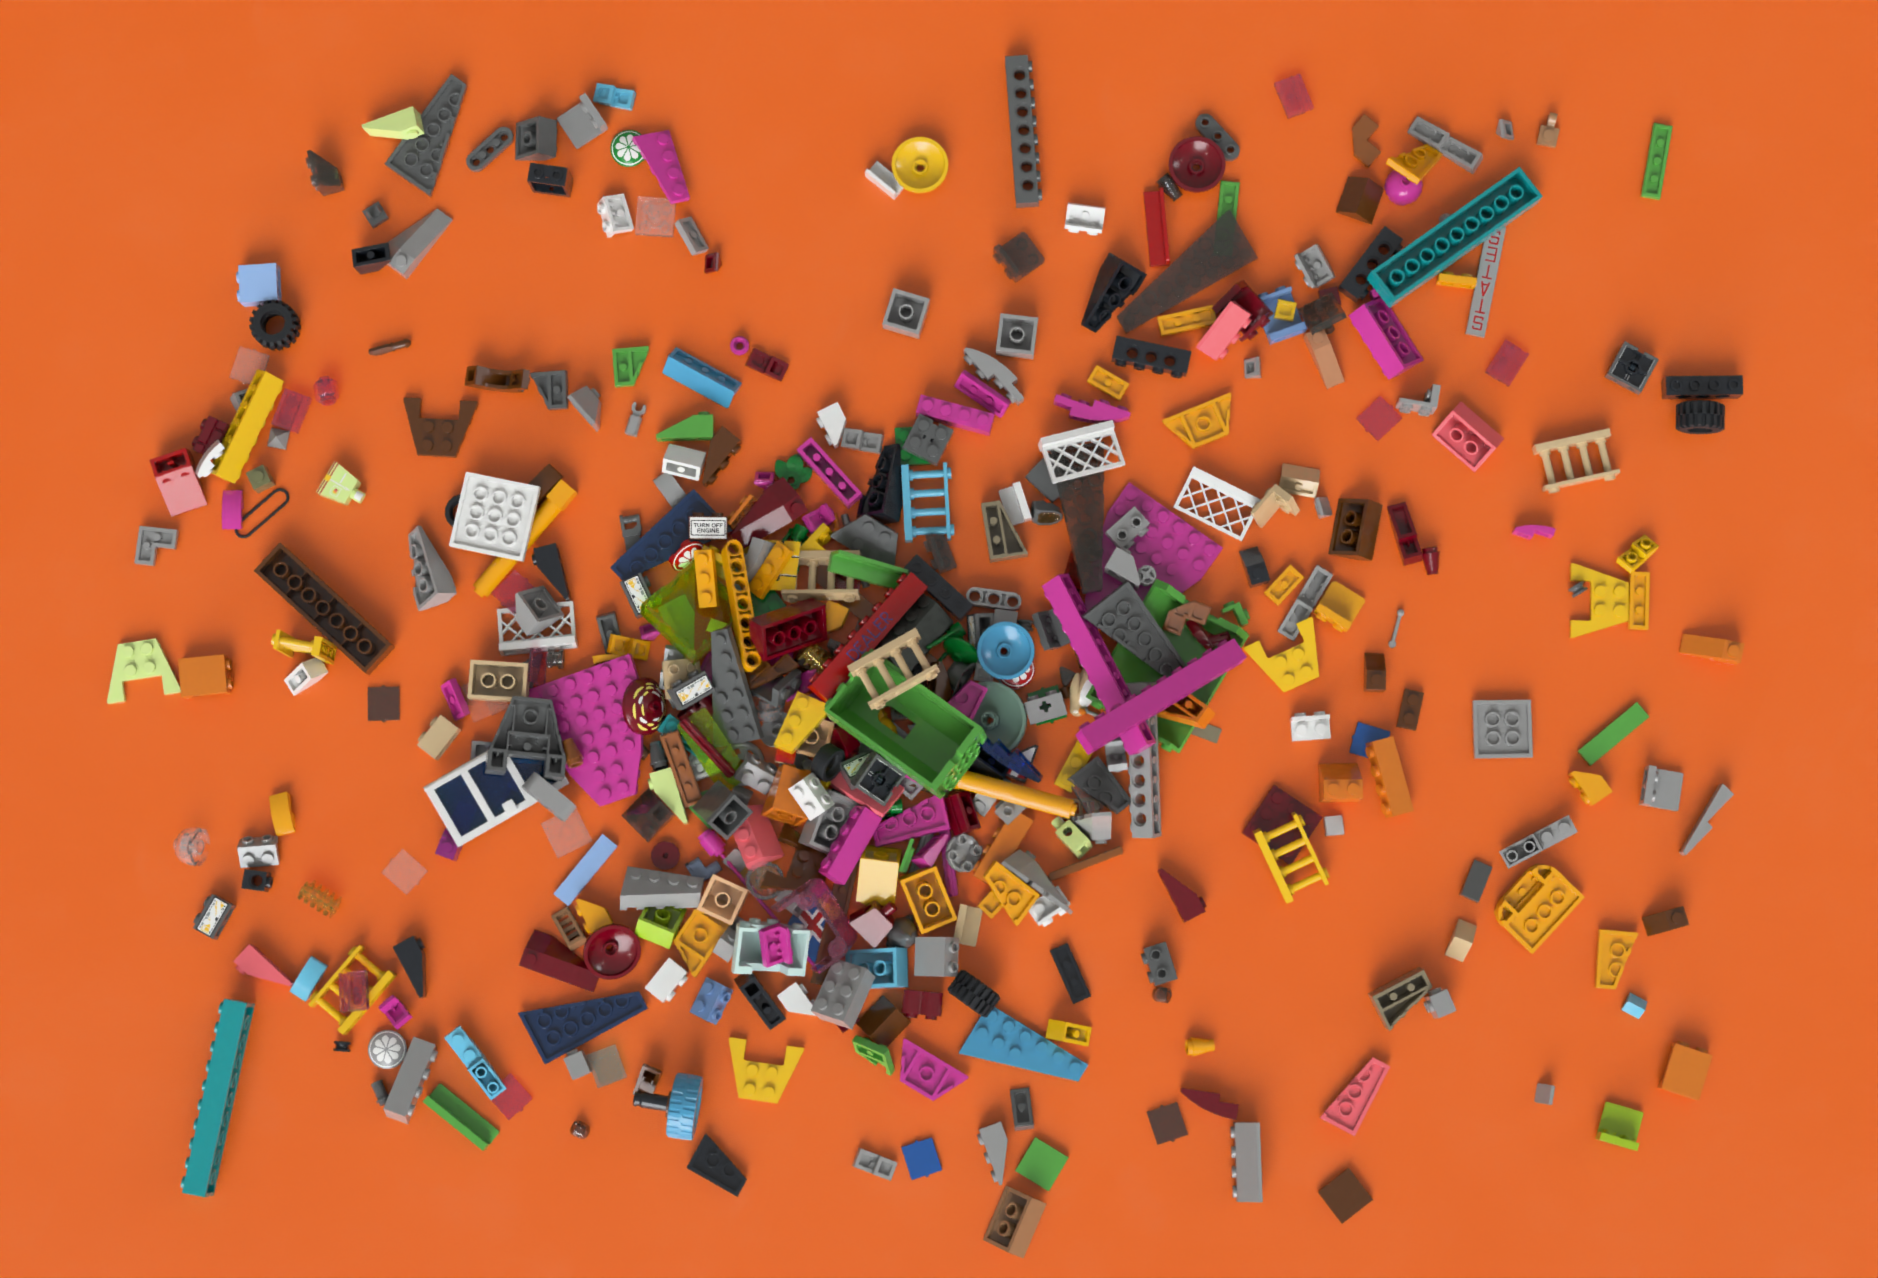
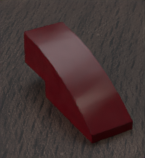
M1406 502L1387 506L1403 565L1406 566L1422 561L1423 554Z
M1180 1088V1092L1197 1106L1210 1113L1237 1120L1239 1104L1220 1102L1219 1093Z

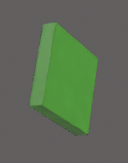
M1035 1137L1015 1171L1049 1191L1069 1157Z

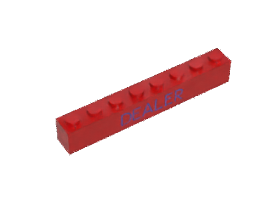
M912 572L906 575L903 573L896 580L897 586L894 589L891 587L884 594L886 598L882 602L878 601L872 607L873 613L869 617L866 615L859 622L861 625L857 631L852 630L846 637L848 641L844 645L841 643L835 649L834 653L836 655L832 659L828 658L821 665L823 667L819 674L815 672L809 679L811 683L807 687L823 702L828 701L836 693L838 686L849 678L848 674L850 671L847 666L859 660L866 651L869 652L870 649H874L928 588Z

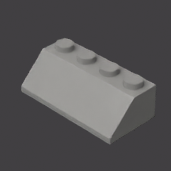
M1233 1122L1234 1126H1230V1137L1234 1138V1146H1231V1158H1235V1166L1231 1167L1232 1178H1235L1236 1186H1232V1196L1236 1198L1237 1202H1263L1260 1122Z

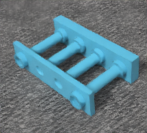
M943 462V470L913 471V469L909 470V464L901 465L905 543H913V538L916 535L947 534V541H951V535H955L954 524H950L948 479H952L951 467L947 468V462ZM944 477V489L914 490V488H910V481H913V479ZM945 496V507L915 509V507H911V500H914V498ZM946 515V526L922 528L912 526V519H915L917 516Z

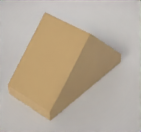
M1458 919L1444 955L1463 962L1473 944L1477 926Z

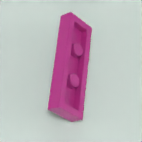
M966 370L961 373L954 385L955 388L999 418H1002L1011 403L1010 400Z

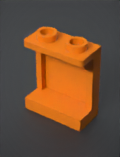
M220 654L178 659L182 698L189 699L194 696L223 693L231 694L233 679L230 678L229 670H232L231 659H228L227 655Z
M1682 1041L1671 1043L1670 1047H1672L1663 1079L1659 1081L1658 1088L1693 1100H1699L1713 1055L1707 1054L1708 1050L1696 1047V1050L1689 1048V1044Z

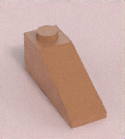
M1323 326L1306 333L1303 339L1326 389L1343 383V375Z

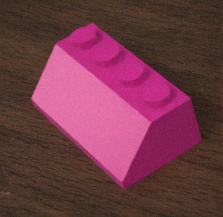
M1381 297L1363 304L1349 315L1353 326L1360 333L1363 342L1370 349L1373 358L1378 362L1388 380L1399 376L1424 360L1392 308H1389Z

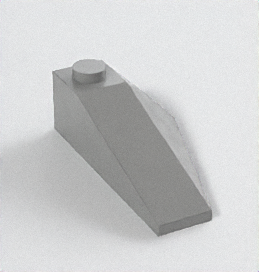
M437 208L388 242L391 262L387 265L408 279L453 220Z
M1112 812L1089 813L1070 819L1090 841H1095V844H1107V840L1111 839Z

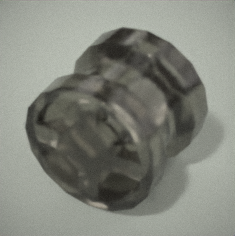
M548 649L547 668L558 667L563 669L565 651Z

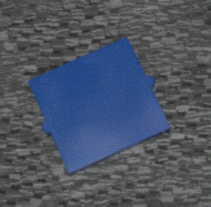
M1358 722L1355 734L1351 737L1353 740L1349 753L1368 758L1365 752V743L1387 738L1390 736V731Z
M932 1137L919 1142L916 1140L913 1144L901 1147L911 1180L923 1176L928 1177L929 1174L942 1170Z

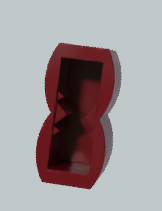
M904 989L902 1013H906V1017L917 1018L918 1014L925 1015V1019L937 1020V1016H941L943 993Z

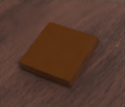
M1349 1168L1318 1191L1319 1195L1342 1224L1373 1200Z

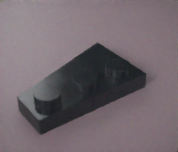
M706 1133L690 1160L687 1169L738 1197L747 1178Z

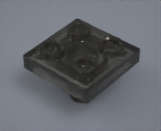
M1332 292L1297 309L1312 335L1323 329L1326 334H1330L1335 330L1333 324L1346 318L1344 310Z

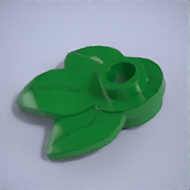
M799 454L791 456L787 463L782 460H777L775 463L777 477L783 476L787 482L789 478L795 480L794 483L790 484L794 490L798 489L801 483L807 482L812 476V468L803 467V460Z

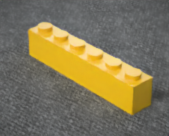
M256 370L221 443L225 448L222 450L223 454L212 462L214 464L212 474L234 484L240 478L241 470L250 457L249 453L257 443L258 434L265 426L266 418L274 407V401L282 390L283 380L266 371Z

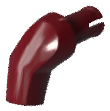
M1192 620L1186 622L1192 636L1206 650L1210 648L1213 650L1215 646L1225 639L1227 641L1231 640L1229 631L1212 635L1201 624Z

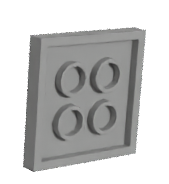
M1531 700L1472 701L1474 759L1533 758Z

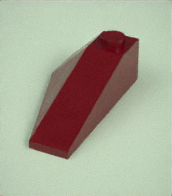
M782 476L765 488L761 497L754 502L750 511L740 520L730 533L732 539L738 540L744 549L750 546L752 537L762 539L807 512L808 509L798 493Z

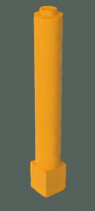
M562 479L548 493L547 499L535 512L527 550L561 510L564 511L577 495V492ZM496 557L473 584L476 587L473 591L480 597L484 595L488 597L518 561Z
M967 771L954 788L1070 819L1071 815L1075 816L1077 805L1074 804L1075 800L971 771Z

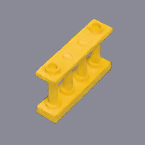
M279 629L272 636L271 644L273 649L288 657L293 658L294 651L311 654L326 664L334 665L337 647L323 637L315 636L311 642L303 641Z
M1295 812L1291 813L1293 821L1267 833L1266 831L1262 832L1260 828L1252 831L1286 903L1294 901L1292 895L1295 894V891L1321 879L1325 885H1328L1327 879L1330 878L1327 869L1321 867L1303 829L1305 822L1302 816H1297ZM1298 827L1302 838L1276 850H1270L1267 844L1270 842V839ZM1306 844L1310 853L1309 856L1285 867H1278L1275 860H1278L1279 856ZM1314 862L1318 870L1317 873L1292 885L1290 883L1286 885L1284 877H1287L1286 874Z
M363 945L354 946L349 951L347 960L320 991H315L309 998L311 1000L308 1004L310 1007H315L319 1004L339 1022L340 1027L337 1030L342 1035L349 1033L397 976L392 970L382 972L361 954L365 949ZM355 960H358L377 977L378 982L374 987L367 985L349 969ZM343 974L365 992L364 995L366 997L361 1002L356 1001L336 984ZM330 989L352 1007L351 1010L353 1012L348 1017H344L323 998Z

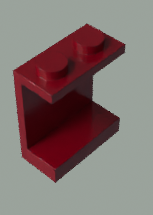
M1244 280L1236 283L1212 307L1217 314L1223 311L1230 301H1236L1253 314L1250 317L1252 322L1246 329L1242 328L1240 330L1244 334L1239 339L1241 342L1246 339L1252 340L1258 334L1257 330L1260 327L1264 328L1270 323L1271 320L1269 318L1274 314Z

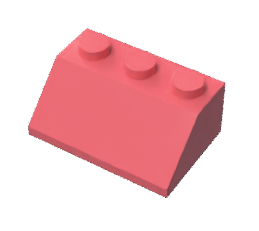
M1230 301L1196 348L1214 360L1223 359L1229 352L1227 347L1231 343L1235 344L1241 336L1238 334L1242 328L1246 329L1252 322L1250 317L1253 314L1236 301Z
M1462 402L1451 411L1432 434L1436 440L1473 472H1476L1504 440L1501 435Z
M763 804L748 806L753 813L733 833L741 856L749 871L785 856L770 819L761 815Z

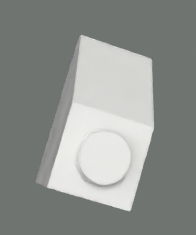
M315 657L302 662L284 681L293 696L320 681L328 673L325 664Z

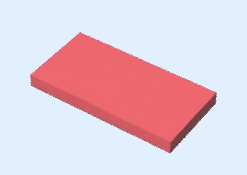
M841 771L830 781L831 784L829 785L882 818L904 792L903 786L894 787L891 791L893 795L886 805L883 806L858 788L851 790Z

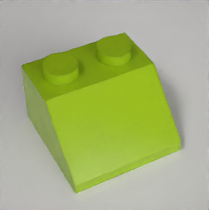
M666 906L664 909L645 907L638 918L634 933L638 937L670 949L687 909L674 908V906Z

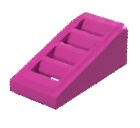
M935 835L911 861L920 869L932 867L948 839V835Z

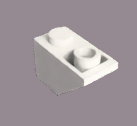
M838 402L818 411L819 417L816 418L821 429L825 428L827 432L824 436L829 446L833 444L835 449L840 444L847 423Z
M795 982L777 995L788 1012L816 1016L811 1012L815 1000H809L806 996L808 991L802 983L798 985Z

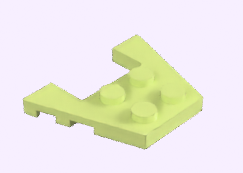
M158 639L118 644L107 704L126 702L124 682L162 676L164 695L181 693L176 675L172 671Z

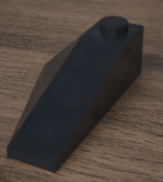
M1109 253L1099 270L1081 325L1096 333L1111 318L1117 307L1121 308L1125 304L1123 301L1130 294L1134 295L1138 291L1147 274Z
M897 443L884 446L875 466L877 471L873 479L868 481L870 487L866 496L862 495L863 497L860 499L857 519L867 513L883 524L899 522L902 509L901 449L900 444Z

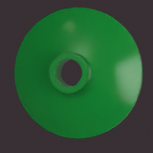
M949 637L944 641L943 648L945 652L955 662H963L970 665L978 661L976 649L965 640Z

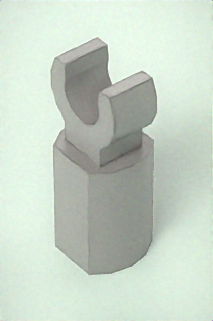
M636 402L632 404L633 414L630 415L624 432L633 437H637L642 422L641 416L647 410L646 405H643L642 410L637 411Z

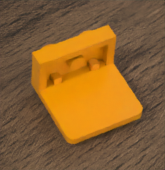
M1333 581L1313 613L1317 614L1316 617L1321 621H1328L1333 624L1332 627L1336 630L1347 632L1365 603V599L1337 581Z

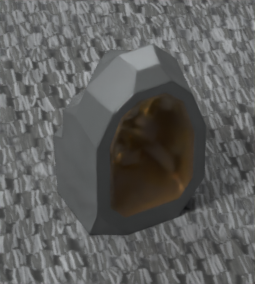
M1044 500L1031 503L1032 523L1051 525L1062 520V510L1053 503H1046Z

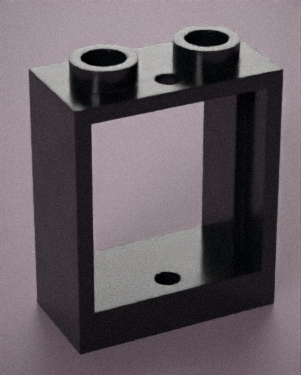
M530 163L527 182L534 193L571 197L573 178L568 168Z

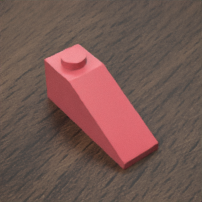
M249 944L233 961L237 964L235 968L243 975L246 973L247 975L287 986H293L294 984L283 971L253 944Z

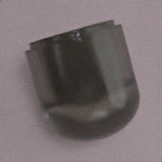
M1157 986L1153 989L1152 998L1154 1001L1168 1003L1171 1000L1172 992L1170 988Z
M576 1120L571 1126L570 1133L580 1139H585L590 1134V1127Z

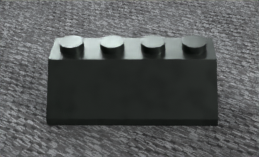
M923 593L874 650L916 627L922 638L919 640L918 645L926 656L932 649H926V647L941 638L954 622L936 601ZM907 647L901 650V655L912 672L919 664V661L912 648ZM894 657L887 658L888 661L900 669Z

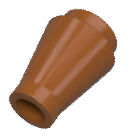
M573 738L562 741L566 765L569 768L582 765L584 757L574 743Z

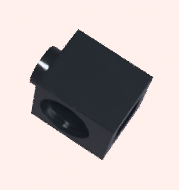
M244 869L241 888L268 892L269 888H272L273 877H271V873ZM260 875L262 883L256 886L254 879Z

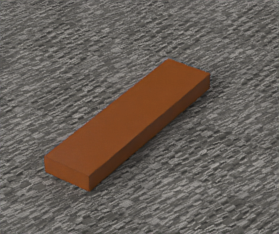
M679 729L661 734L660 739L685 808L693 806L702 798V794Z
M1116 847L1049 873V878L1051 881L1122 855L1124 852L1122 847Z

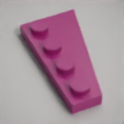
M934 795L929 799L921 801L916 806L904 810L901 814L880 823L873 834L875 846L881 847L951 829L945 798L939 799Z

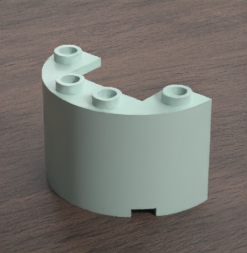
M749 918V921H739L736 924L731 972L734 974H752V971H776L787 976H805L811 930L804 928V925L799 923H793L792 925L782 924L788 927L791 933L790 942L793 950V963L781 962L767 968L763 966L759 930L776 924L779 920L767 919V922H764L758 918Z

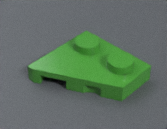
M649 346L612 349L616 388L635 386L649 353Z
M856 1035L852 1040L855 1052L875 1066L879 1062L886 1067V1074L891 1076L895 1068L889 1049L883 1044L878 1045L872 1042L869 1038H862Z

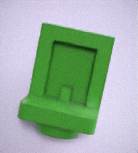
M1234 601L1223 605L1222 615L1233 611L1241 628L1248 625L1250 616L1246 608L1242 609L1240 602L1234 603Z

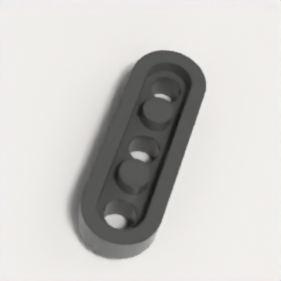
M1199 115L1195 122L1197 131L1203 137L1214 141L1221 148L1226 161L1236 160L1240 153L1238 144L1211 115ZM1206 120L1209 124L1203 125L1202 121ZM1215 134H1220V135H1221V138H1220V139H1216V138L1214 137V135H1215ZM1233 148L1234 152L1229 153L1227 149Z
M500 127L467 156L466 164L468 168L473 172H480L513 143L514 135L512 131L507 127ZM504 135L508 136L505 141L501 140ZM489 148L494 149L492 153L487 152ZM479 160V165H473L474 161Z

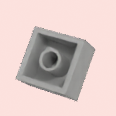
M893 288L882 323L883 329L919 339L930 306V299Z
M1000 313L996 355L1033 359L1038 318Z

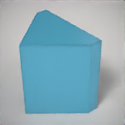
M1629 993L1621 1010L1639 1019L1646 1010L1647 1001Z

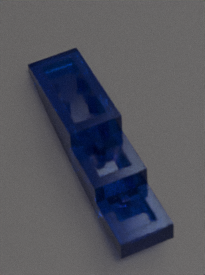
M988 737L983 745L979 744L988 754L1009 769L1039 783L1042 780L1043 775L1018 748L1011 752L1000 739L992 743Z

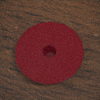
M668 841L658 843L651 852L653 864L661 870L672 869L677 865L680 858L676 845Z

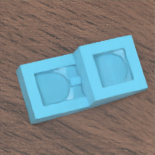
M597 83L593 102L632 111L636 92L634 90L616 88L614 85Z
M311 956L289 992L306 1002L316 984L320 982L328 966Z

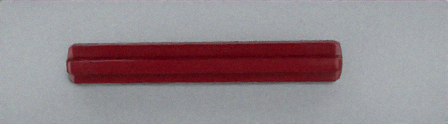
M684 717L679 722L680 726L727 778H731L736 773L734 768L688 717Z

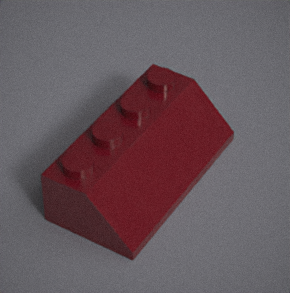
M809 598L749 619L750 638L762 661L765 662L828 640L826 604L814 598Z

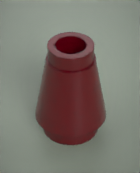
M1437 547L1422 548V560L1427 575L1439 574L1440 551H1438Z

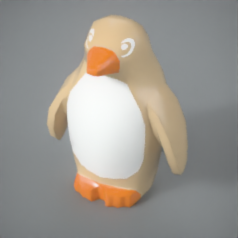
M1084 667L1080 674L1076 673L1070 685L1069 709L1070 713L1076 717L1086 714V708L1092 702L1086 698V695L1093 684L1088 680V674Z

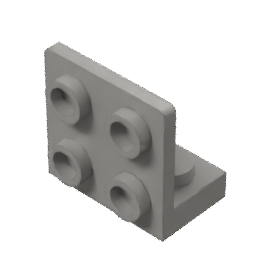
M586 93L579 96L581 101L579 104L557 117V121L576 149L581 148L608 130L605 121Z
M1433 384L1430 389H1427L1424 401L1399 398L1395 408L1399 409V412L1402 413L1413 411L1418 412L1420 416L1428 417L1430 414L1433 415L1438 406L1441 385Z
M1646 766L1639 805L1678 811L1684 774L1657 769V766Z

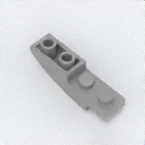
M967 347L963 350L964 360L969 365L973 364L977 369L975 372L982 380L985 378L989 382L994 377V383L999 389L1003 388L1007 392L1006 397L1012 404L1015 402L1019 406L1024 401V397L1014 386L1018 382V378L1006 366L978 350Z
M1567 815L1504 848L1499 853L1509 869L1578 831L1570 816Z

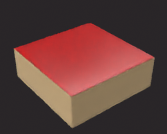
M777 748L775 762L794 765L797 750L790 754Z

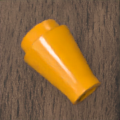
M1190 1037V1039L1185 1040L1186 1054L1192 1057L1214 1051L1215 1049L1213 1039Z

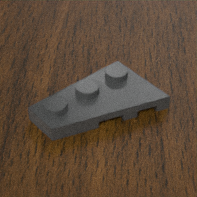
M1099 756L1095 757L1067 779L1115 814L1121 812L1131 803V798L1112 773L1108 771V768Z

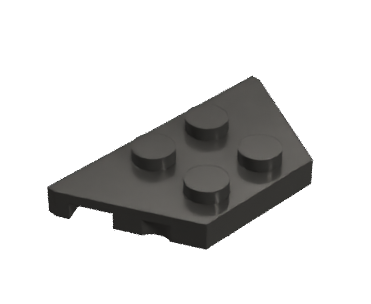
M867 513L830 535L831 538L847 548L860 550L863 557L895 566L898 533Z

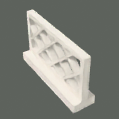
M1113 420L1040 438L1038 447L1040 452L1042 451L1053 484L1125 466L1126 463L1114 431ZM1111 436L1113 442L1111 447L1101 443L1103 437ZM1090 441L1096 444L1093 452L1082 447L1085 442ZM1072 445L1078 449L1075 456L1065 452L1067 446ZM1098 446L1108 451L1105 458L1095 454ZM1055 450L1060 453L1057 461L1050 458L1047 451ZM1080 450L1090 455L1087 462L1076 458ZM1109 453L1117 455L1119 462L1112 463L1106 460ZM1062 455L1072 460L1069 467L1059 463ZM1092 457L1102 462L1100 467L1095 468L1088 464ZM1074 461L1084 466L1082 471L1076 472L1070 469ZM1056 466L1066 471L1064 476H1055L1054 469Z
M1193 466L1173 508L1242 541L1253 520V516L1251 514L1249 517L1242 519L1239 508L1246 505L1253 508L1261 499ZM1192 478L1199 481L1202 490L1190 492L1189 484ZM1202 483L1209 487L1204 489ZM1213 488L1217 491L1219 498L1208 502L1205 491ZM1186 489H1188L1189 494L1184 495ZM1203 492L1206 503L1195 506L1192 495ZM1219 492L1225 494L1226 496L1221 497ZM1190 496L1193 507L1184 509L1178 506L1182 498ZM1227 497L1233 498L1236 507L1225 510L1222 499ZM1220 500L1223 511L1212 514L1209 503ZM1237 501L1243 504L1238 506ZM1207 504L1210 515L1203 518L1198 516L1196 508ZM1194 509L1196 514L1188 510ZM1237 509L1240 520L1229 523L1226 512ZM1224 513L1228 524L1216 525L1213 516ZM1211 517L1213 523L1206 519ZM1248 519L1246 525H1244L1243 520ZM1241 521L1244 529L1239 536L1232 532L1230 525ZM1229 526L1230 531L1223 527Z
M557 602L560 609L562 607H570V613L566 618H561L563 621L557 628H554L552 625L549 626L554 630L550 636L544 637L540 633H536L529 639L521 636L524 632L522 629L517 633L511 628L516 621V607L497 609L498 645L501 656L578 648L574 602ZM510 613L514 618L507 625L502 621V614ZM566 623L571 627L572 634L563 635L559 630ZM508 629L515 634L511 641H504L503 635Z

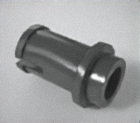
M383 1080L372 1083L371 1087L376 1095V1102L383 1106L389 1095Z

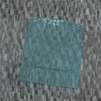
M616 1044L586 1055L597 1088L627 1078Z

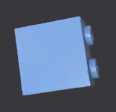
M277 263L238 265V272H236V280L239 283L237 300L244 307L257 306L259 304L263 306L264 301L267 300L269 303H271V300L282 301L281 273Z

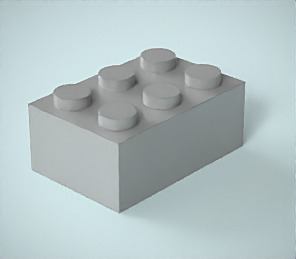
M834 958L811 1012L821 1020L853 1029L875 976L867 968Z

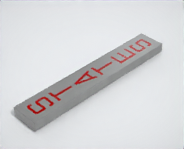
M1506 227L1483 242L1476 276L1477 284L1473 291L1465 331L1467 335L1485 337Z

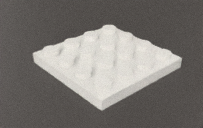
M466 472L449 546L524 562L541 487Z

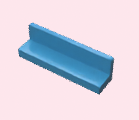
M677 347L668 356L662 371L666 376L725 408H729L734 395L742 385L736 379Z

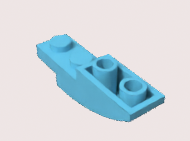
M461 1025L444 1036L445 1040L465 1064L469 1073L490 1100L507 1089L487 1058Z

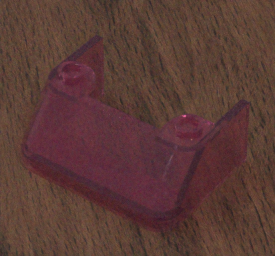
M812 878L771 906V909L781 912L793 902L802 910H810L815 906L817 907L836 936L828 945L829 955L811 967L813 972L820 974L847 954L857 941L858 934L849 924L848 917L822 879Z

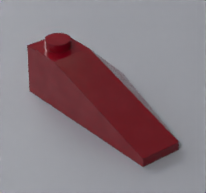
M534 930L524 949L519 966L594 992L599 977L589 971L584 960L554 936Z

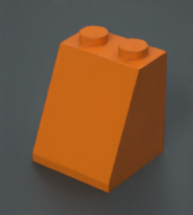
M1357 763L1318 764L1319 802H1359L1363 799V779Z
M791 764L781 765L776 771L761 815L794 827L808 820V817L788 789L808 776L811 770H800Z

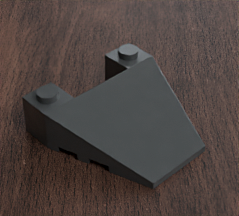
M522 696L512 697L486 754L484 774L504 775L507 768V757L544 760L543 778L545 780L562 781L564 779L566 756L563 751L552 700Z

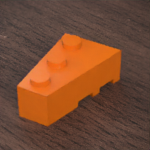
M1190 694L1159 712L1157 717L1205 729L1216 713L1209 706Z

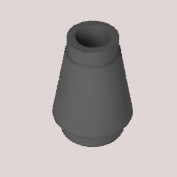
M661 741L651 742V767H653L654 771L668 768L669 761Z

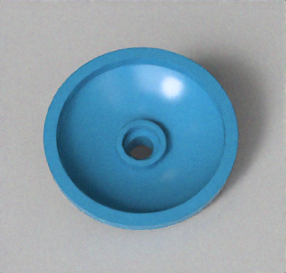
M1013 622L995 623L989 626L978 640V661L981 667L992 677L1003 680L1014 679L1025 673L1032 664L1035 650L1034 643L1030 634L1022 626ZM1002 647L1007 650L1005 655L1000 652Z

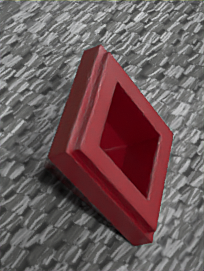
M718 252L705 256L704 272L706 274L716 272L721 268L722 263Z

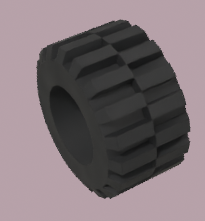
M267 300L264 301L263 306L261 304L257 305L259 308L257 311H252L254 317H250L249 321L252 324L249 327L252 330L253 337L263 347L274 351L277 348L280 351L283 350L284 346L289 348V343L292 342L294 344L296 342L294 338L295 336L299 337L300 333L298 330H301L300 319L288 304L280 300L279 302L271 300V303H269ZM275 316L284 317L285 324L283 329L277 334H267V322Z
M1692 400L1676 405V430L1680 432L1713 434L1725 429L1724 404L1716 401Z
M960 970L948 987L950 994L982 1017H988L1000 1000L999 994L965 970Z

